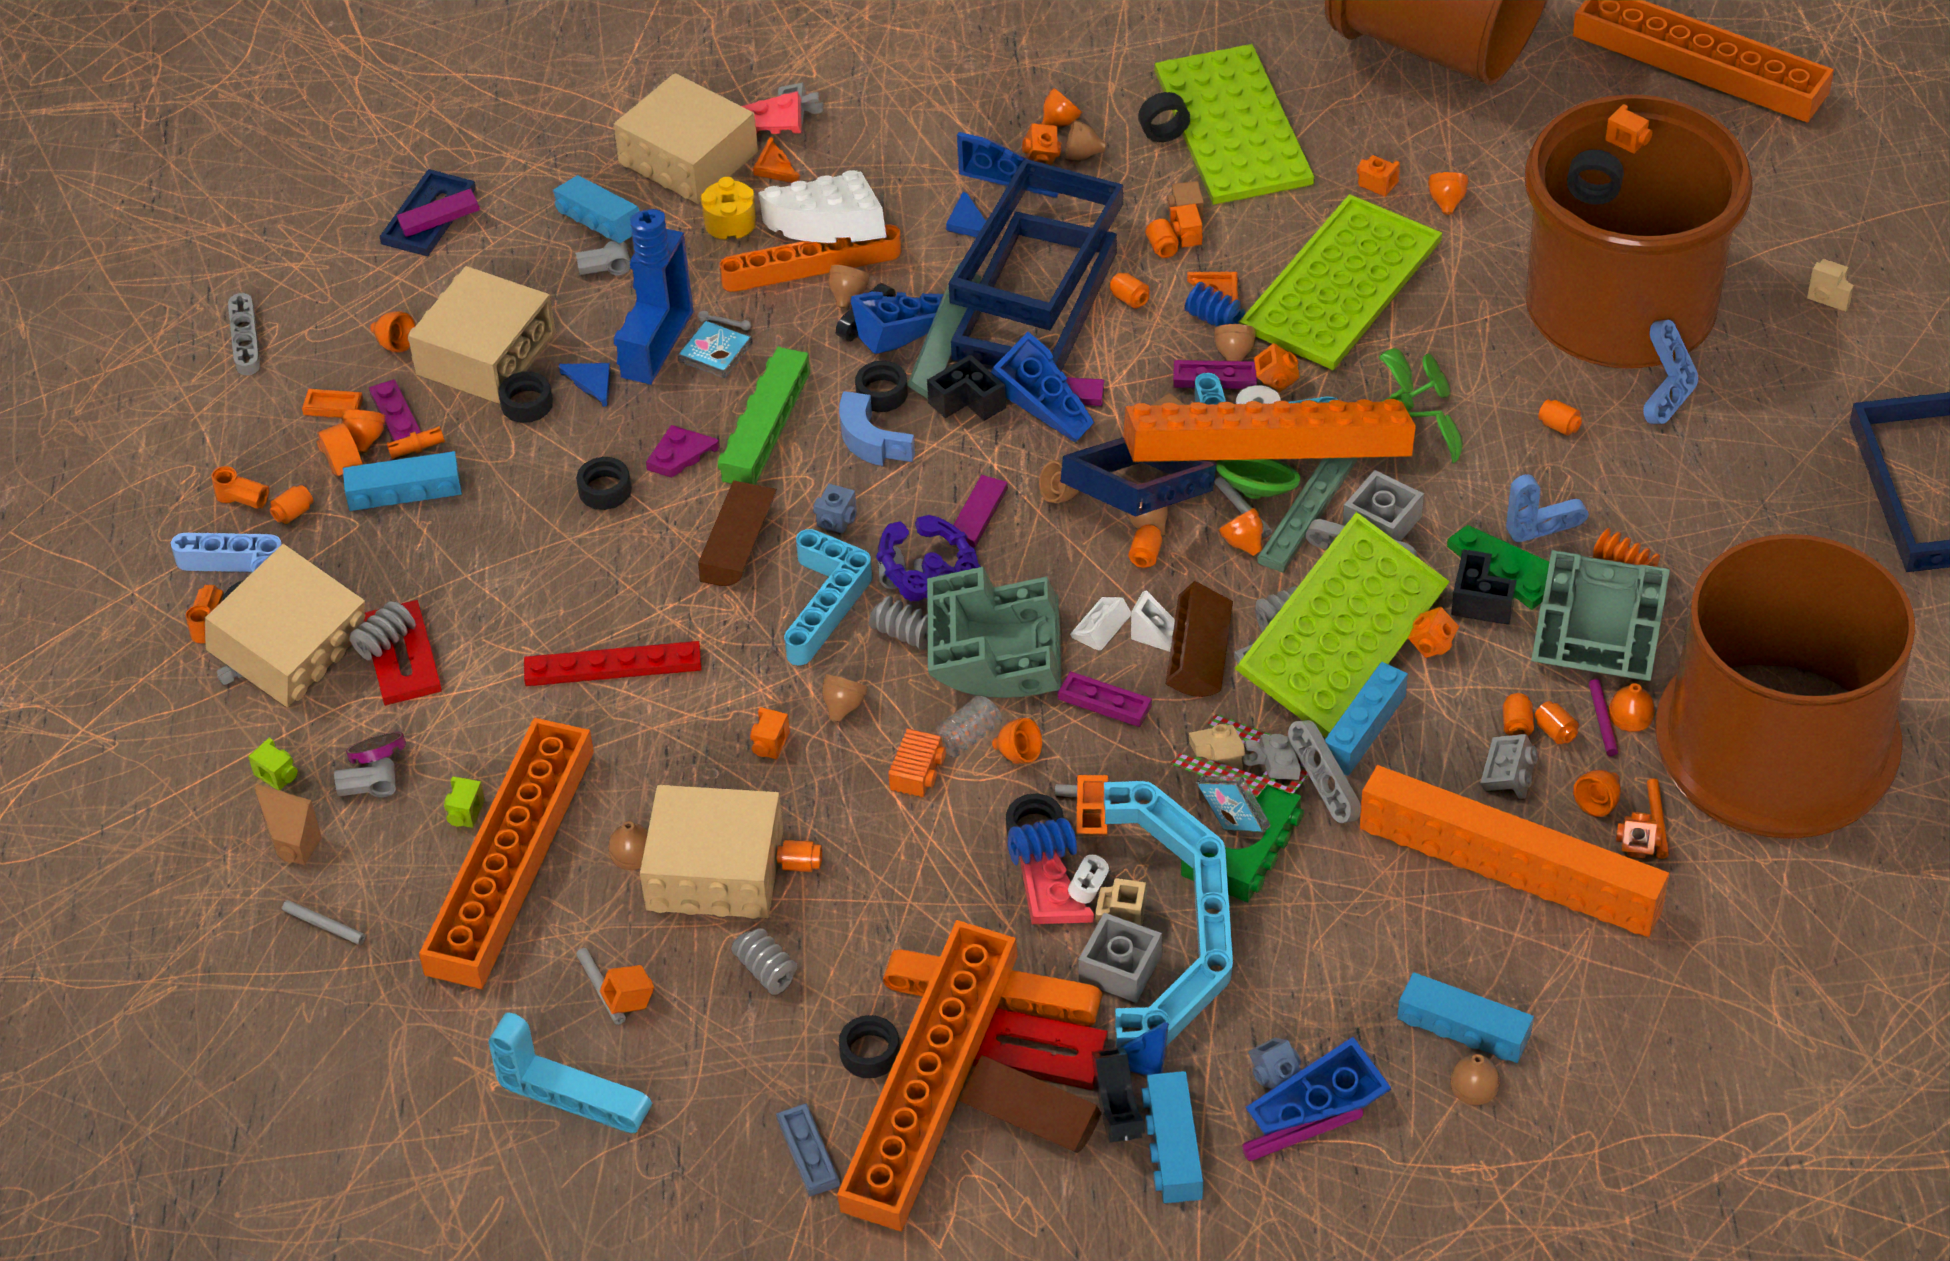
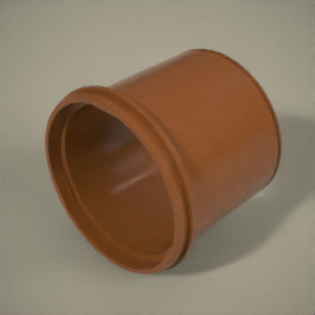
M1325 0V16L1332 29L1338 31L1339 35L1352 40L1364 34L1484 84L1493 85L1509 71L1523 51L1548 0Z
M1635 94L1607 96L1578 104L1561 113L1539 134L1527 157L1525 167L1526 192L1533 206L1526 288V304L1530 318L1540 333L1557 348L1573 357L1596 365L1626 369L1662 365L1650 338L1652 323L1661 320H1671L1675 324L1688 353H1690L1708 337L1714 327L1732 234L1743 220L1750 205L1753 189L1752 175L1742 146L1721 122L1709 114L1688 104L1663 97ZM1623 104L1628 106V111L1649 120L1648 129L1653 131L1649 143L1645 146L1642 145L1635 154L1606 141L1608 119ZM1587 150H1602L1618 158L1623 166L1624 176L1619 194L1612 201L1592 205L1581 202L1571 194L1567 186V176L1572 159L1579 153ZM1595 169L1579 173L1583 180L1594 185H1604L1612 181L1607 174ZM1673 350V360H1675V351H1674V350Z
M1802 534L1769 535L1740 543L1720 554L1707 566L1694 588L1678 672L1670 680L1662 694L1655 722L1656 742L1662 763L1675 786L1694 806L1709 817L1736 830L1764 837L1794 839L1814 837L1839 830L1857 821L1878 804L1895 780L1901 762L1902 733L1897 716L1915 635L1913 608L1907 594L1897 579L1879 562L1849 545L1823 537ZM1743 665L1796 667L1821 675L1849 692L1827 696H1804L1783 693L1756 684L1731 668Z

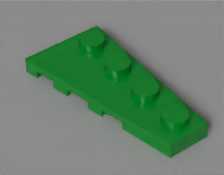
M1466 525L1447 539V548L1460 557L1463 549L1492 554L1490 576L1517 580L1515 598L1531 610L1543 602L1549 561L1470 525Z

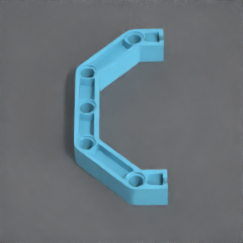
M1147 781L1104 782L1105 824L1138 823L1193 868L1199 958L1150 1007L1115 1008L1116 1048L1150 1030L1149 1027L1158 1026L1164 1022L1169 1023L1167 1046L1231 981L1233 955L1225 845L1220 837L1154 784ZM1139 800H1147V801H1149V803H1148V804H1140V803H1138L1137 801H1139ZM1110 802H1128V803L1111 804ZM1212 853L1215 856L1208 858L1203 856V854ZM1216 909L1219 913L1210 914L1206 910ZM1216 965L1222 967L1223 970L1217 972L1211 970L1210 967ZM1122 1027L1141 1028L1142 1030L1122 1032Z

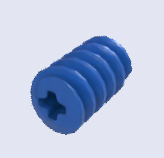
M657 209L642 210L635 213L630 219L635 259L649 269L658 270L665 267L670 260L665 214Z
M1203 282L1196 284L1185 302L1186 312L1216 327L1226 324H1239V321L1246 313L1245 309L1240 310V300L1236 299L1232 302L1230 295H1226L1223 298V292L1216 291L1214 293V288L1211 286L1205 289V283Z
M1063 817L1057 819L1056 822L1054 820H1047L1044 824L1036 822L1033 826L1030 824H1025L1021 828L1013 826L1008 833V850L1011 860L1016 866L1019 856L1022 857L1025 864H1029L1030 854H1033L1035 861L1040 862L1042 860V852L1045 853L1048 860L1053 859L1054 850H1056L1060 858L1065 856V848H1068L1072 856L1077 853L1074 830L1068 820Z

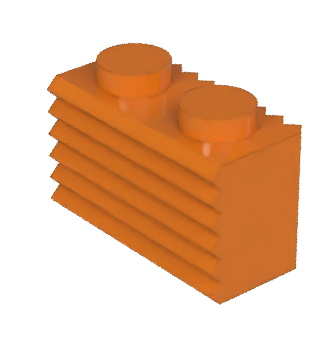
M909 728L906 729V733L888 773L889 788L892 791L896 790L897 792L913 794L915 797L920 796L922 798L928 787H934L937 777L935 769L937 764L942 765L946 757V748L943 747L942 736Z

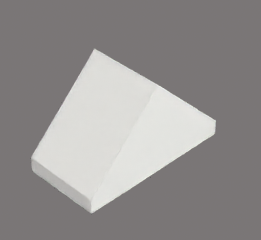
M1147 590L1142 592L1131 611V639L1170 652L1175 619Z

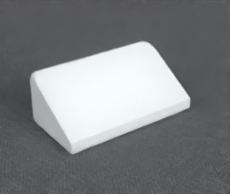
M1101 597L1070 635L1073 639L1093 649L1102 650L1129 619L1131 611L1125 600L1121 597Z

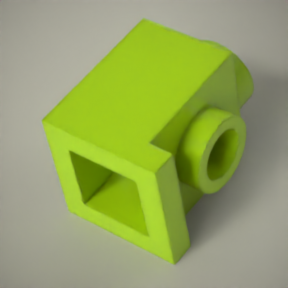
M270 737L248 756L253 775L276 790L280 791L288 783H291L298 774V769L292 764L293 758L283 749L278 750L275 747L274 740Z
M452 776L450 780L452 793L447 794L444 803V809L448 811L446 820L453 826L474 828L485 801L481 781Z

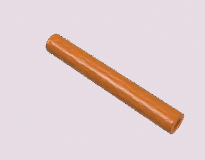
M1652 778L1646 782L1651 819L1656 820L1657 828H1662L1660 847L1655 846L1656 856L1659 859H1665L1669 856L1660 787L1658 779Z

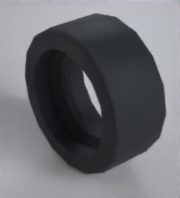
M1163 92L1148 98L1141 105L1138 112V121L1148 139L1163 143L1176 139L1184 133V130H1187L1190 123V113L1181 96L1172 92ZM1167 110H1177L1176 115L1168 122L1159 125L1151 124L1158 114Z
M1602 150L1581 152L1572 159L1567 176L1568 189L1581 202L1592 205L1610 202L1618 196L1624 176L1623 166L1618 158L1609 152ZM1595 169L1607 174L1612 181L1604 185H1594L1583 180L1579 173Z
M874 361L859 369L855 376L856 393L871 395L872 411L888 412L897 409L905 402L908 396L907 374L901 366L894 362ZM881 380L891 381L897 385L892 390L886 392H874L866 388L870 383Z
M524 371L512 374L499 387L498 395L503 414L512 421L519 423L534 422L546 416L552 408L551 386L548 379L539 373ZM524 391H534L541 394L536 400L528 403L511 401L513 396Z
M598 457L591 459L581 466L576 476L580 500L591 508L600 510L616 508L623 504L630 496L632 487L628 467L616 458ZM600 477H614L620 480L617 485L605 490L588 487L591 481Z
M1038 793L1026 794L1015 799L1009 805L1006 812L1007 837L1010 828L1017 826V822L1029 814L1045 815L1056 822L1057 819L1063 817L1061 806L1053 798Z
M863 1015L847 1023L839 1035L840 1059L844 1068L851 1074L861 1078H877L891 1071L900 1050L899 1034L895 1026L886 1018L876 1015ZM878 1036L888 1042V1049L879 1056L863 1058L851 1051V1045L861 1037Z

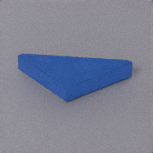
M962 192L946 223V231L977 237L986 220L966 192Z
M610 363L559 364L561 375L569 377L582 391L594 396L602 403V406H607L611 373Z
M1164 1022L1121 1046L1124 1047L1128 1054L1131 1072L1143 1075L1163 1073L1169 1023Z

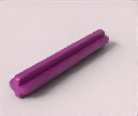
M1363 1108L1260 1136L1242 1144L1243 1154L1248 1161L1256 1160L1363 1117Z

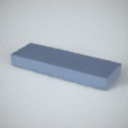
M807 1103L776 1113L778 1124L808 1196L810 1197L840 1187L839 1178Z

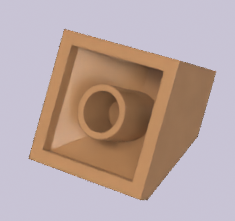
M257 784L255 787L256 796L277 856L286 862H296L305 865L322 838L312 800Z

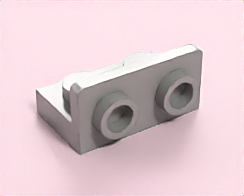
M1526 734L1492 738L1480 782L1484 791L1513 788L1518 799L1526 798L1528 787L1532 784L1534 764L1538 761L1537 749L1532 745Z

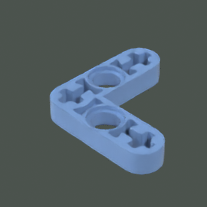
M1671 320L1655 321L1650 328L1651 341L1668 377L1644 405V417L1649 424L1666 423L1698 384L1697 370L1675 324ZM1673 350L1675 351V362L1673 360ZM1670 389L1672 390V401L1670 400Z
M1532 475L1519 476L1511 484L1506 529L1515 542H1523L1581 525L1588 518V510L1579 499H1572L1538 509L1540 486Z

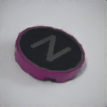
M392 732L360 741L346 750L350 763L355 764L356 759H358L359 763L364 764L389 757L394 753L393 748L398 746L400 751L406 746L405 737L402 732Z

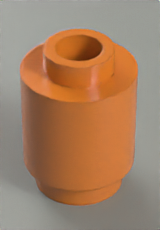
M1166 219L1152 221L1146 227L1145 234L1154 252L1162 258L1172 257L1178 251L1179 241L1170 222Z
M1120 272L1112 278L1109 286L1110 291H1112L1114 297L1130 307L1137 309L1145 305L1149 300V286L1129 273Z
M1547 399L1541 406L1538 414V419L1543 421V425L1566 436L1571 435L1572 432L1576 433L1582 424L1580 410L1556 399L1553 401Z
M303 485L292 486L271 501L270 513L277 522L289 524L310 509V505L313 504V497Z
M1143 525L1135 532L1128 557L1136 566L1145 568L1151 567L1156 563L1163 541L1161 531L1157 527Z
M1511 694L1503 704L1504 732L1508 736L1520 734L1529 736L1534 731L1533 704L1525 694Z
M1547 701L1536 710L1534 718L1537 720V725L1555 743L1559 745L1570 743L1576 738L1579 723L1558 703Z
M784 840L783 846H778L777 864H782L783 871L813 872V869H821L822 845H815L814 841Z

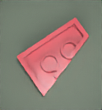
M798 91L742 106L754 112L756 134L762 130H770L771 134H780L782 130H792L793 133H801V97Z
M1055 850L1051 860H1048L1045 853L1042 852V860L1040 862L1035 861L1033 854H1030L1029 864H1025L1022 857L1019 856L1031 924L1093 923L1094 913L1091 908L1086 907L1084 903L1077 902L1069 895L1068 886L1071 881L1066 874V867Z

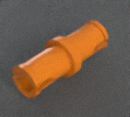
M440 426L417 434L412 432L408 437L390 443L387 442L386 444L393 460L415 451L416 454L421 453L422 449L445 443V439Z

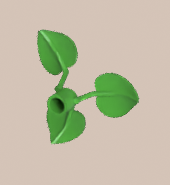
M1396 348L1385 351L1379 356V359L1389 367L1401 386L1397 392L1391 394L1386 399L1402 401L1411 418L1436 416L1440 430L1447 442L1452 463L1456 462L1462 452L1463 441L1450 415L1445 416L1442 411L1410 412L1411 408H1414L1412 398L1433 386L1441 398L1447 397L1450 393L1448 380L1440 370L1436 359L1430 353L1423 356V366L1431 381L1413 391L1412 371L1404 354Z

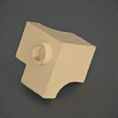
M1822 259L1820 263L1816 262L1812 270L1807 299L1846 312L1850 306L1854 285L1846 280L1849 267L1826 259Z
M1219 724L1211 729L1189 733V742L1197 757H1205L1207 760L1243 770L1242 756L1245 755L1244 744L1233 724Z
M1115 878L1113 886L1100 887L1095 913L1096 920L1100 921L1102 915L1107 913L1142 926L1147 901L1146 882Z

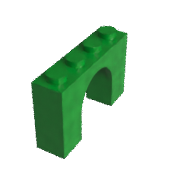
M1269 785L1257 797L1239 791L1264 836L1256 844L1246 848L1233 849L1225 847L1228 895L1249 902L1254 892H1260L1265 880V873L1267 870H1273L1277 862L1278 851L1280 848H1286L1290 840L1291 829L1293 826L1298 827L1303 818L1304 810L1301 809V795L1296 793L1290 794ZM1212 853L1203 854V856L1208 858L1215 856ZM1181 859V876L1194 881L1193 868Z

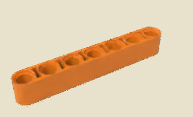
M888 224L885 225V238L851 242V237L837 238L836 243L802 241L728 256L720 262L722 287L726 291L737 292L829 273L832 265L856 268L894 260L902 253L900 229L895 225Z
M894 950L891 953L883 977V983L887 988L897 992L923 996L940 956L907 950ZM1012 970L996 1008L1088 1027L1095 1024L1103 994L1099 988L1090 984Z

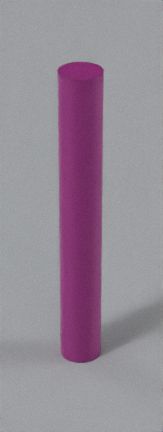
M1593 679L1588 684L1606 754L1608 756H1615L1618 754V748L1600 680Z

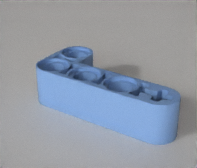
M180 533L171 540V548L176 565L185 571L252 573L282 545L280 538L272 534Z

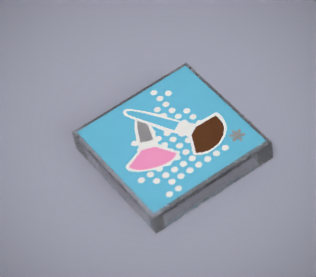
M705 320L677 354L678 361L726 378L753 344L751 336Z
M1202 775L1196 781L1223 830L1264 833L1271 826L1243 777Z

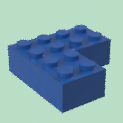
M667 229L670 260L665 267L658 270L649 269L644 264L639 263L635 259V253L633 254L630 261V269L633 270V289L636 290V304L633 310L627 313L621 330H617L614 336V345L617 347L618 354L617 365L620 367L621 378L650 385L694 312L684 232Z

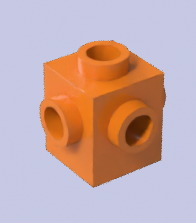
M1031 124L1022 142V153H1026L1027 159L1052 166L1055 158L1059 157L1061 153V142L1057 139V126Z
M1275 343L1254 357L1257 378L1264 385L1272 387L1279 393L1300 378L1299 362L1292 352L1285 351Z
M1438 607L1421 613L1416 618L1408 639L1425 658L1437 654L1443 655L1452 647V640L1459 625L1442 607Z
M1632 812L1631 817L1624 816V824L1618 823L1616 842H1621V850L1627 852V856L1646 858V854L1653 855L1654 846L1660 847L1662 828H1657L1656 820L1650 819V814ZM1635 828L1643 829V837L1635 838L1632 835Z

